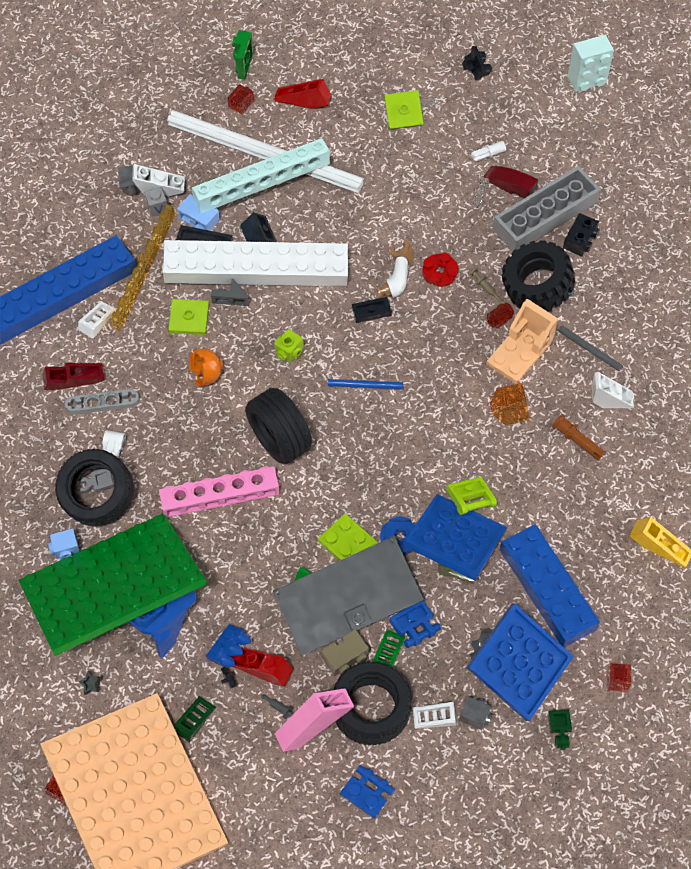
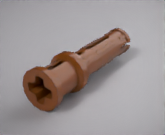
M560 415L553 423V429H558L565 435L566 439H572L597 461L606 453L605 450L581 433L576 424L573 425L565 419V415Z

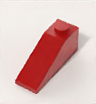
M324 79L279 87L274 100L275 102L307 108H322L328 105L331 93Z

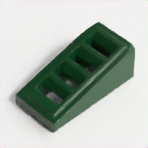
M198 696L174 724L177 735L190 743L216 707ZM202 704L205 706L203 708L207 711L204 713L196 707ZM195 712L196 714L201 716V718H197L192 713ZM189 718L196 724L192 725L187 721V719Z

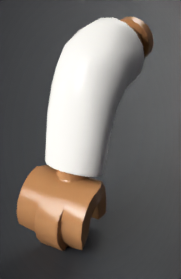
M407 240L404 241V249L400 252H395L393 247L389 248L395 261L392 276L386 279L387 283L382 284V287L376 286L380 298H383L384 295L387 297L392 295L395 298L401 295L406 288L408 265L413 261V250Z

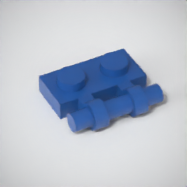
M424 601L408 607L389 619L390 624L399 637L405 634L408 635L409 638L404 641L406 648L419 645L423 639L435 636L436 632L441 630L438 623L430 624L429 621L433 619L434 615ZM422 626L423 631L417 633L414 630L417 627Z
M359 765L356 772L362 776L361 779L358 781L352 776L340 792V795L375 819L387 802L386 799L381 797L382 793L386 792L391 796L395 788L390 786L386 779L382 780L373 774L374 771L370 768L366 769ZM368 781L377 786L375 792L365 785Z

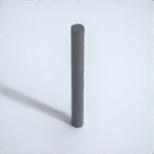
M563 325L559 328L558 332L617 371L623 368L622 364Z

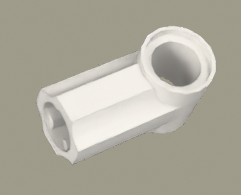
M106 430L103 436L102 450L108 451L118 458L120 450H123L122 445L126 441V434Z

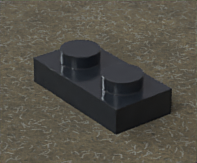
M387 297L354 303L351 307L356 323L392 316Z

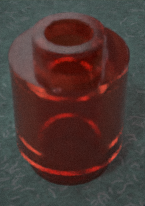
M506 302L499 304L487 314V323L493 328H500L512 318L514 314L512 306Z

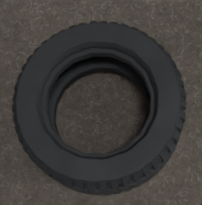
M269 388L247 403L245 412L253 432L265 450L277 462L288 464L310 450L312 436L308 425L296 405L282 390Z
M87 449L75 453L74 456L66 460L67 462L63 463L64 465L58 471L55 481V494L59 505L70 517L81 524L97 527L111 524V522H115L116 519L118 520L120 516H123V513L129 508L128 506L133 499L134 481L130 471L119 458L105 450ZM96 468L110 471L114 480V489L110 498L97 507L82 506L76 496V486L81 476L87 471Z
M375 661L358 663L340 675L335 683L334 690L345 688L349 697H351L360 687L377 685L389 692L395 706L390 715L377 722L363 721L357 718L351 710L335 722L339 730L346 737H349L350 740L358 742V744H367L368 746L381 745L391 741V739H395L407 725L411 711V691L402 674L398 673L393 667H389L388 664L385 665V663Z

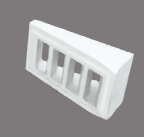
M102 301L99 302L78 321L79 331L94 338L113 316L116 309ZM102 309V310L106 311L107 313L104 314L103 312H101V311H99V310Z
M454 702L413 708L415 729L458 725L457 709ZM446 710H450L449 719L446 718ZM429 711L433 712V721L429 720ZM437 711H441L442 720H438ZM420 712H424L425 722L421 723Z

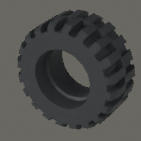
M539 240L537 243L531 241L528 245H521L520 249H515L511 253V257H507L506 264L502 268V281L510 300L518 308H521L522 304L528 299L542 309L550 311L553 307L560 306L563 300L566 301L569 297L568 293H572L575 283V272L567 252L561 246H556V243H547L543 240ZM547 268L553 270L551 277L541 284L528 285L524 283L525 278L537 269Z

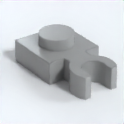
M106 469L91 472L92 478L82 477L79 479L80 484L87 483L85 488L80 489L82 493H89L93 488L96 493L114 488L113 476Z

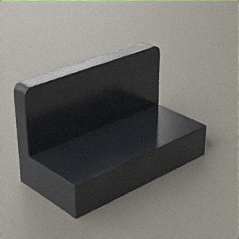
M253 212L240 225L246 242H277L265 215Z

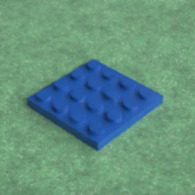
M436 494L406 538L403 546L476 581L504 536L507 527L472 510L468 511L467 514L460 515L453 501Z
M514 603L507 609L466 668L525 721H530L574 656Z

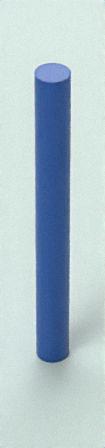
M328 379V386L403 390V382Z

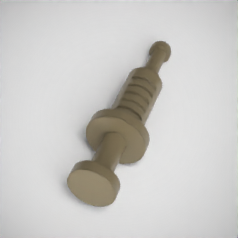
M474 268L469 274L471 276L474 275L478 279L476 284L478 286L481 285L498 302H501L502 299L488 283L487 277H481L477 273L478 269Z

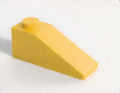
M652 517L637 520L629 535L643 548L686 568L691 558V549Z

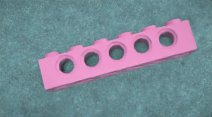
M264 466L258 470H244L238 474H225L218 478H205L199 482H185L179 486H166L163 489H159L163 514L166 517L279 495V485L274 466ZM256 481L262 482L259 485L253 484ZM236 485L242 486L239 489L234 488ZM217 489H223L222 492H215ZM198 493H204L203 496H196ZM178 497H185L183 500H176Z

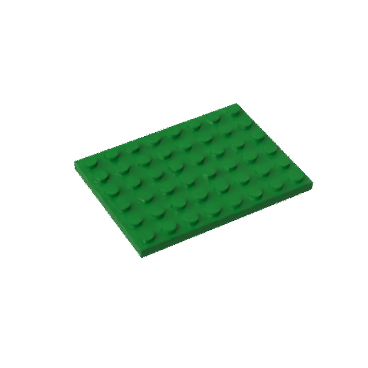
M163 513L123 532H119L106 540H102L93 546L82 549L80 552L73 554L72 557H65L18 580L54 656L207 584L205 577Z

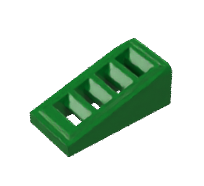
M386 629L373 661L394 667L405 636L399 637L397 633ZM388 636H390L392 638L398 639L399 642L396 643L388 640L387 638ZM385 643L395 646L396 649H392L385 646ZM385 650L390 653H393V656L385 654L382 651ZM380 656L389 659L390 662L381 660Z

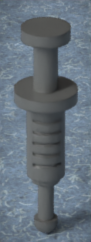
M265 694L261 695V698L267 700L271 707L283 714L282 717L284 719L294 714L292 713L293 708L291 706L286 707L276 699L271 700Z

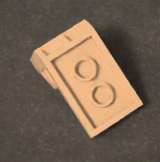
M527 299L522 304L510 327L509 336L487 360L486 364L517 384L554 339L558 318Z

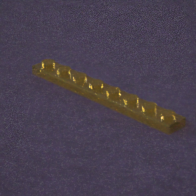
M166 205L164 211H161L159 222L153 227V235L146 242V249L139 257L137 268L133 269L132 279L126 284L124 296L120 297L116 312L112 313L111 322L115 330L121 331L175 217L174 206Z

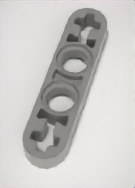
M127 389L71 396L66 399L65 407L66 411L71 415L132 408L138 405L139 395L137 391ZM130 395L133 397L132 401L128 400ZM109 398L117 399L115 404H107ZM81 401H84V405H85L84 408H82V402H81ZM89 401H98L95 407L88 406ZM73 402H76L75 408L71 407Z

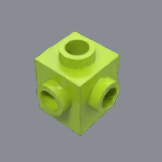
M290 329L282 336H279L274 343L277 357L289 363L294 358L297 359L304 348L303 338Z

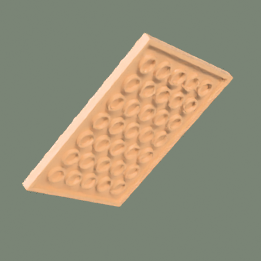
M158 693L40 743L94 869H177L228 844Z

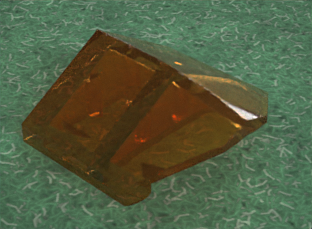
M522 383L496 389L490 402L492 414L504 425L530 420Z

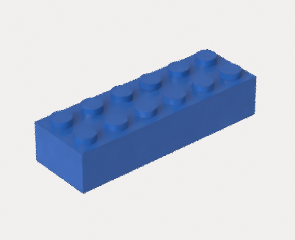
M536 524L501 541L500 552L560 645L565 648L598 629L600 621Z

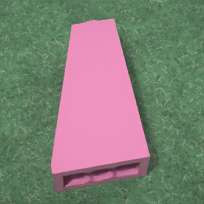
M345 688L314 693L274 733L283 752L301 748L350 711L354 705Z

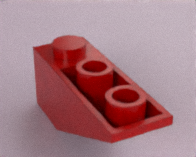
M242 648V655L231 656L235 661V665L232 667L271 684L285 687L293 670L283 657Z

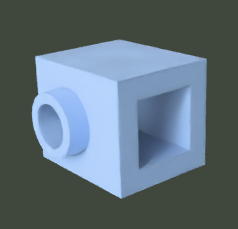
M73 529L50 535L51 542L48 543L50 553H55L56 559L62 560L65 557H72L73 554L80 552Z

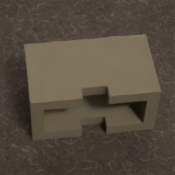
M356 629L342 637V643L337 645L334 642L321 650V657L334 676L341 675L356 663L362 664V662L368 659L369 647Z

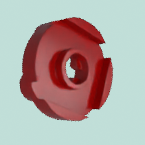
M443 252L441 254H433L423 261L422 275L429 284L445 287L455 281L459 268L455 259L449 253ZM437 268H444L443 273H440V271L436 272Z

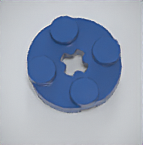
M393 517L382 526L380 541L382 542L389 537L397 536L398 532H401L405 538H402V540L396 539L403 555L412 553L414 551L403 545L415 524L406 517Z

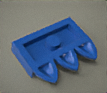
M228 624L206 654V657L211 662L223 667L234 666L235 661L231 656L242 655L243 650L239 644H249L251 639L244 630Z

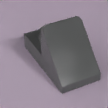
M233 278L230 291L223 288L212 289L211 299L213 304L249 306L247 293Z

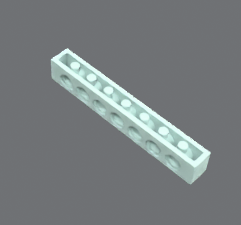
M322 138L194 186L192 187L193 201L200 214L329 165L330 150Z

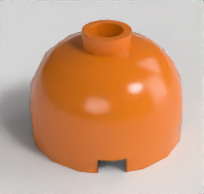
M206 348L192 350L194 353H190L189 367L190 372L194 371L198 380H194L195 384L202 387L214 383L219 378L223 369L222 360L212 350Z

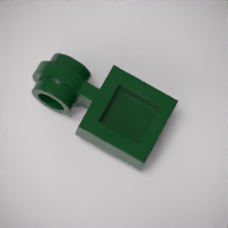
M548 711L550 733H559V736H555L556 749L565 750L570 746L569 736L564 735V733L571 732L572 730L570 711Z

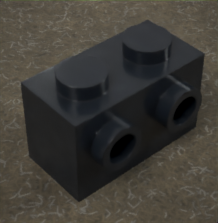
M579 213L564 240L563 249L583 257L585 251H590L593 244L591 242L592 239H596L600 232V229H598L599 221Z

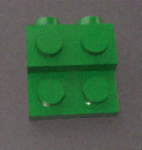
M238 30L237 36L233 37L232 47H235L233 58L236 61L235 72L238 73V79L245 80L253 56L252 32Z

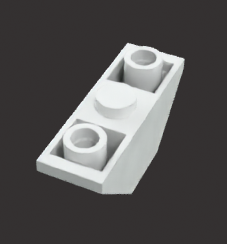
M136 164L133 165L132 181L143 194L145 191L162 187L165 197L184 192V176Z
M600 372L594 374L591 385L592 401L594 404L601 408H634V395L630 389Z

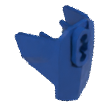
M195 591L128 621L141 633L151 635L150 640L152 642L155 640L157 652L161 659L175 645L185 614L196 602Z

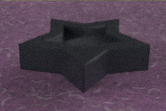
M226 667L221 668L224 677L221 680L222 684L227 682L230 689L236 687Z

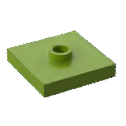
M418 90L384 95L389 130L424 124Z
M172 299L169 333L206 335L209 301Z

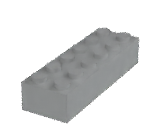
M577 166L494 217L493 230L512 251L518 250L521 245H528L531 241H536L599 201L601 189Z

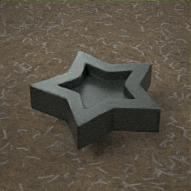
M87 671L86 677L79 681L84 686V695L91 691L99 692L98 683L101 677L94 676L91 671Z

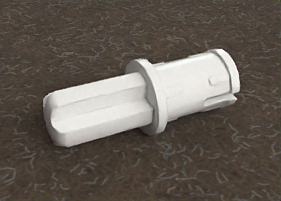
M503 141L490 146L485 145L484 148L472 152L471 156L475 162L488 157L492 158L493 155L505 152L506 146Z

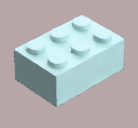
M606 35L573 44L568 78L575 92L580 90L586 91L590 87H600L607 83L614 49Z

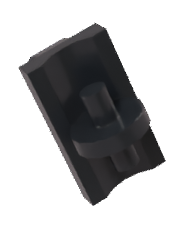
M472 46L470 54L464 57L465 60L462 62V66L464 69L472 71L477 81L481 80L482 76L489 75L492 67L490 64H484L486 60L485 52L478 51L477 46Z

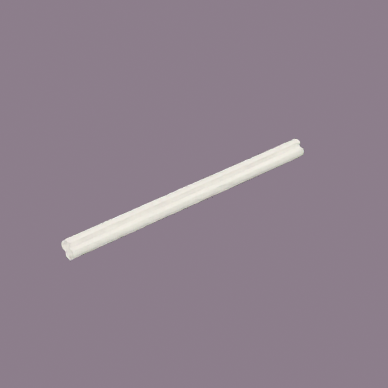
M172 110L171 115L168 116L167 121H169L168 125L264 160L287 152L284 149ZM328 165L305 173L356 193L360 192L364 184V178Z

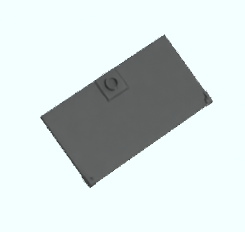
M395 536L389 537L382 542L273 590V594L278 601L301 656L332 643L355 629L356 631L361 630L424 601Z

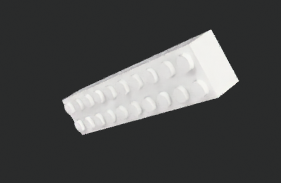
M164 240V283L231 284L233 278L238 284L347 286L348 244Z

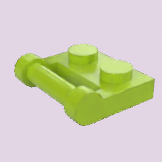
M482 477L447 485L446 491L457 506V511L460 515L467 514L471 510L487 506L491 508L497 505L495 496ZM480 497H484V498H485V499H483V500H479V501H475V502H471V503H467V504L464 502V501H468V500H472V499H476V498H480Z

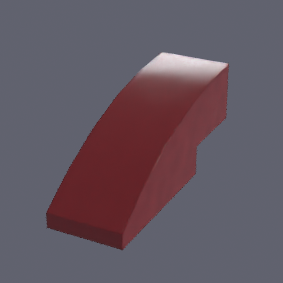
M491 166L482 177V179L511 195L516 193L523 198L531 195L536 190L538 184L537 178L521 171L501 166Z
M65 363L64 367L45 366L42 374L44 390H60L104 381L102 363Z

